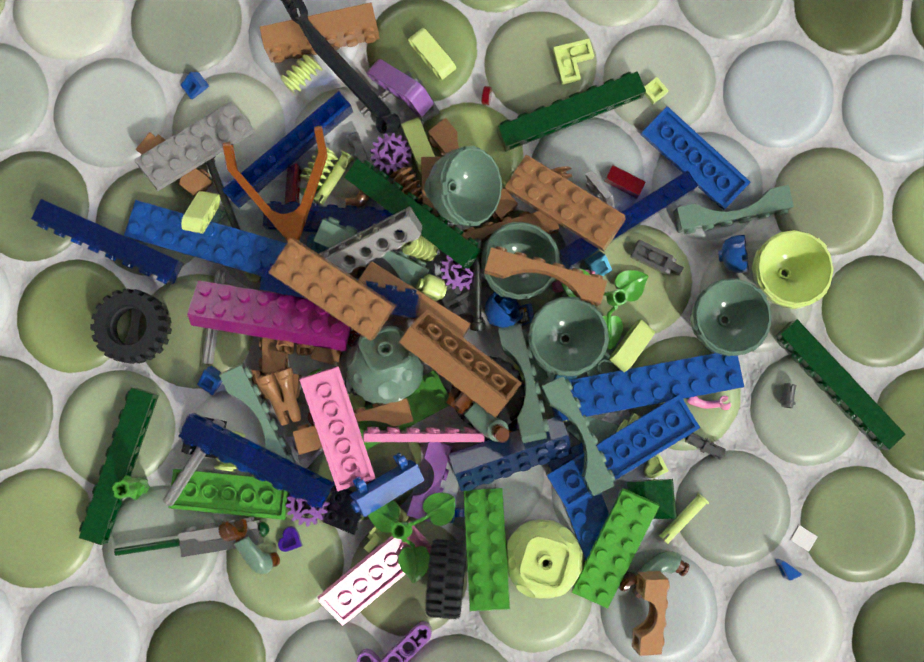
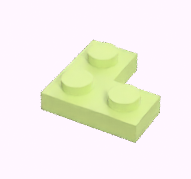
M590 39L553 47L562 85L580 81L581 77L577 63L594 58Z

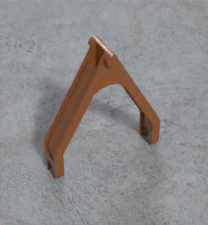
M322 126L314 127L318 155L302 202L295 211L288 214H279L272 211L238 171L233 145L230 142L222 143L228 171L287 241L290 238L299 241L327 160V149Z

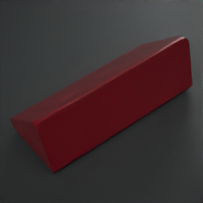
M293 164L287 169L286 205L299 204L300 174L302 173L299 164Z
M612 165L604 180L607 184L636 199L640 196L646 183Z

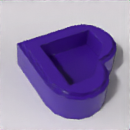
M292 526L283 531V537L278 541V548L283 552L303 546L298 530Z

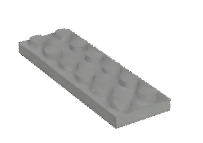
M231 101L134 160L156 190L159 191L223 152L222 143L230 142L231 145H234L254 133V129Z

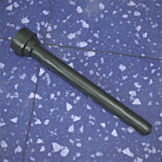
M215 156L204 164L208 166L231 227L241 230L215 166Z
M474 239L479 243L477 247L481 249V239ZM481 252L474 261V317L470 321V330L472 331L485 330V321L481 317Z

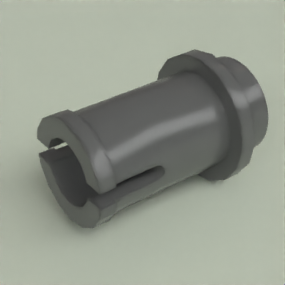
M784 383L783 397L780 400L781 407L793 408L796 405L794 398L797 385L792 384L791 386L790 383Z

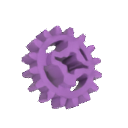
M386 133L384 139L378 137L379 143L373 142L375 149H370L371 154H373L371 160L376 161L374 163L375 168L380 166L379 170L382 172L386 170L387 175H390L391 171L395 172L403 168V165L409 166L407 159H411V154H409L411 148L406 147L408 145L407 140L402 142V136L400 135L398 138H395L394 133H392L391 137H388ZM389 148L393 153V160L389 156Z
M446 255L447 260L441 261L445 266L440 267V271L445 272L441 275L442 279H446L445 284L449 285L452 283V289L458 286L460 291H462L463 286L470 289L469 284L472 283L474 285V270L464 268L466 271H460L459 273L457 268L462 266ZM448 269L454 272L453 278L450 277Z
M306 483L305 488L299 485L298 491L295 489L291 491L293 496L287 497L291 503L287 504L286 507L291 508V511L287 514L294 515L292 521L298 519L299 525L306 522V526H310L311 521L316 525L318 523L317 518L320 520L324 519L322 513H328L325 506L330 503L324 500L328 495L321 494L324 490L323 488L316 490V484L310 488L309 483ZM312 492L313 494L311 496H305L302 493ZM318 499L320 500V510L317 507ZM312 500L310 507L303 510L306 505L305 502ZM296 501L298 502V510L295 507ZM305 513H310L314 517L306 518L303 517V515Z

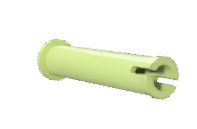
M341 151L342 155L313 199L318 202L322 196L319 204L323 206L351 160L354 161V158L345 151Z
M697 492V496L677 516V519H674L659 534L662 539L669 534L664 540L667 544L706 504H709L700 493Z

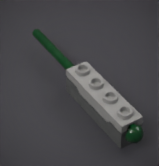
M254 517L242 518L246 519L247 522L246 536L255 545L263 543V537L267 536L270 531L269 525L261 522L260 519L254 520ZM228 520V522L235 526V520ZM216 523L205 524L202 529H196V526L186 527L184 532L178 533V539L115 548L114 554L115 556L180 546L181 557L236 549L233 544L235 540H223L219 535V526H216Z

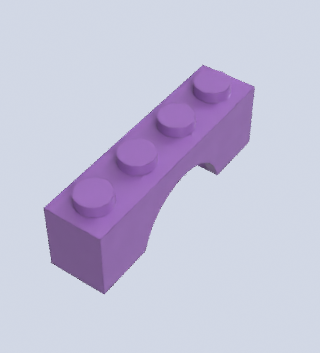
M429 442L424 459L433 468L434 481L426 492L413 495L407 513L408 516L420 519L428 515L423 509L424 501L432 494L443 492L444 488L440 486L442 480L446 481L449 469H446L447 462L450 461L448 454L455 452L451 450V445L442 442Z

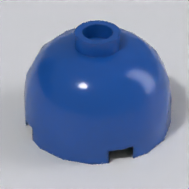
M745 234L728 238L723 243L722 250L718 251L719 262H723L725 268L730 272L745 273L749 270Z
M495 291L485 303L484 309L487 320L493 326L499 328L509 327L517 324L523 317V312L520 314L519 311L521 306L516 299L502 297Z

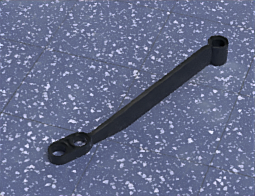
M281 0L291 19L301 27L315 53L375 116L378 132L386 134L399 129L401 125L399 116L391 113L388 106L309 22L308 10L303 0ZM297 8L299 9L300 17L298 16Z

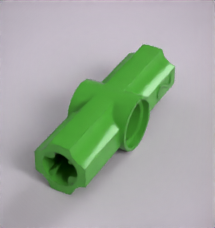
M127 475L121 482H115L112 489L114 496L119 499L130 497L137 500L141 494L147 493L150 486L148 485V480L144 477L132 478Z

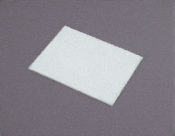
M799 525L791 541L809 552L817 536Z

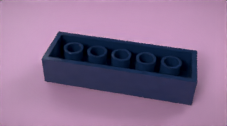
M561 415L547 420L549 431H546L547 438L523 443L519 429L510 432L509 438L504 442L490 439L449 453L450 462L461 492L465 490L470 491L476 486L490 484L496 479L507 478L514 473L527 471L531 467L545 465L551 460L562 459L572 454L569 435Z

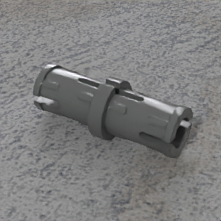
M691 433L685 438L686 443L700 449L702 453L711 454L719 460L725 454L726 449L714 444L709 438L700 437L695 433Z

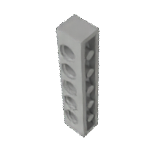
M408 207L319 253V255L349 274L353 269L365 266L375 258L383 257L388 251L399 249L404 243L418 239L422 234V224L412 209Z

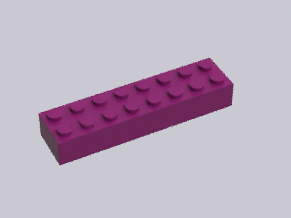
M199 280L187 312L191 326L284 340L346 351L351 332L350 326L307 298Z

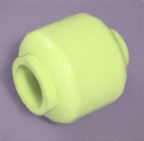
M428 274L423 279H419L417 289L437 302L439 299L442 300L444 298L447 285H445L442 278Z

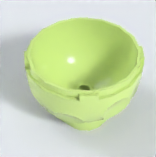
M796 230L779 232L770 237L756 251L752 272L757 288L763 291L770 302L790 309L803 308L819 301L827 293L831 285L834 270L831 255L826 248L827 245L820 238ZM782 270L786 272V277L782 275Z
M544 519L528 521L513 532L506 545L508 576L516 588L528 597L542 599L561 596L568 592L582 572L583 552L578 540L567 527L556 521ZM545 559L549 560V565L543 566L542 561Z

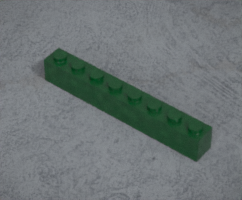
M638 71L634 73L627 72L621 75L619 79L614 80L612 78L605 81L601 86H591L586 89V92L573 93L568 99H558L547 107L540 106L534 110L535 112L530 114L526 112L517 116V119L512 121L510 119L504 120L498 126L497 132L505 152L641 99L644 97L646 89Z
M359 159L354 162L344 177L346 180L393 215L410 207L422 224L421 236L462 267L470 268L482 251V249L477 247L479 243L471 237L465 238L462 235L464 232L457 226L450 227L447 224L448 220L440 214L438 216L432 213L434 209L427 204H419L417 202L418 197L411 192L408 194L403 192L404 187L396 181L392 184L387 180L389 178L388 175L381 170L376 172L373 169L375 166L366 159L364 162Z
M798 319L790 321L775 335L778 339L777 343L791 353L790 356L796 363H800L805 368L804 372L818 382V387L822 391L827 392L831 396V401L845 411V416L856 422L859 431L871 438L873 446L879 450H890L906 435Z
M132 387L126 393V404L119 413L118 419L120 421L112 433V444L106 450L105 457L107 458L105 464L99 470L100 478L93 487L92 501L86 507L87 515L85 521L79 527L80 539L98 545L108 543L123 499L114 496L112 488L115 482H121L125 476L131 477L159 395Z

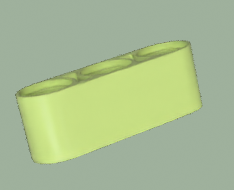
M422 27L408 38L412 48L438 79L442 81L456 70L453 61L425 28Z
M417 117L401 123L417 167L422 174L421 157L435 156L421 121Z
M199 191L183 215L182 229L204 233L219 208L220 195Z
M639 319L609 357V360L620 370L626 372L652 339L655 331L642 319Z

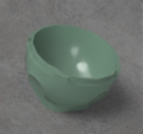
M464 146L447 152L435 162L425 182L424 191L441 216L455 225L476 226L488 220L496 211L501 198L502 177H500L495 161L489 154L475 146Z
M512 222L497 229L485 243L481 257L483 274L491 248H496V246L503 247L512 254H515V252L524 253L526 258L533 260L534 257L544 259L547 264H560L556 242L540 227L525 222ZM520 273L504 279L484 274L488 285L502 297L519 300L530 299L540 295L555 280V278L538 273Z
M737 278L721 279L706 287L697 297L692 314L690 315L694 335L697 336L708 350L725 356L745 355L756 350L768 336L772 322L767 296L752 283ZM722 317L727 319L726 324L722 323Z
M561 297L546 303L536 312L530 324L529 345L537 363L544 370L556 375L576 376L593 369L603 358L608 347V328L604 318L594 306L585 300L582 301L581 298ZM563 336L568 337L569 340L567 343H564L562 341Z
M395 326L383 327L373 340H369L361 335L354 341L347 354L345 369L348 382L355 392L366 401L374 404L399 402L411 395L421 384L424 362L399 343L404 336V332L400 328Z

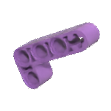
M378 59L366 72L373 82L406 102L411 111L420 118L434 105V102L420 83L381 59Z
M421 621L382 659L373 650L367 648L359 653L356 662H362V656H369L371 662H390L389 658L391 656L398 657L400 662H408L429 641L432 627L428 622ZM420 629H421L422 631H423L424 629H426V630H427V631H426V635H425V634H421V635L418 637V641H417L416 637L419 635ZM405 642H411L414 645V648L412 650H406L403 647V644Z

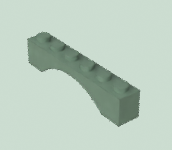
M789 185L770 188L756 203L737 211H714L695 203L677 207L673 213L678 233L684 232L686 235L696 232V229L702 228L703 231L714 229L715 225L721 224V227L733 225L735 221L746 223L755 217L761 220L769 218L770 214L776 213L777 216L788 214V210L793 208L794 205Z
M329 217L328 219H323L313 241L331 248L358 233L356 228L349 225L344 227L339 224V220ZM393 249L388 251L383 258L391 264L402 281L417 289L419 279H423L429 271V267L426 266L427 262L419 258L417 260L409 258L410 255L404 254L402 250H399V252Z
M521 323L498 328L504 354L516 363L526 382L525 402L518 416L522 441L527 443L547 438L546 431H549L547 419H542L541 413L545 412L543 401H538L537 397L541 392L539 383H534L533 376L537 375L534 364L530 365L529 361L532 358L531 348L526 347L525 341H529L526 329L522 330Z
M241 363L222 372L219 376L227 392L247 404L261 423L265 437L263 465L271 481L292 472L293 464H295L294 457L291 453L288 454L285 448L287 443L284 437L279 436L277 429H279L277 422L274 418L271 419L268 413L270 408L267 402H263L260 397L262 394L260 387L257 383H253L251 378L253 374L250 367Z
M563 376L541 386L540 389L547 404L564 414L574 425L580 436L584 451V468L581 477L589 494L595 496L614 487L613 481L615 477L610 469L607 470L604 464L607 461L603 452H599L596 447L598 441L594 433L590 434L587 427L589 426L588 419L579 410L581 405L577 397H573L570 391L573 389L568 379L565 380Z

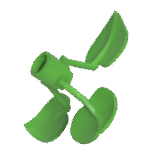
M583 270V274L590 276V274L587 271ZM634 270L623 271L614 280L618 290L604 292V296H607L608 304L612 306L607 313V317L602 316L608 328L609 341L607 349H612L616 346L623 331L620 317L611 316L614 310L618 309L619 305L625 304L626 301H636L641 297L648 279L647 274ZM562 283V287L568 297H576L575 294L565 284Z
M435 493L430 495L423 503V509L428 515L410 523L396 520L400 515V509L393 500L368 515L373 525L379 531L391 532L395 539H402V542H406L411 546L404 548L400 552L398 562L401 570L412 583L418 582L426 574L429 567L430 554L424 546L415 548V544L408 540L407 537L411 535L413 525L428 518L437 526L448 524L455 512V498L451 494Z

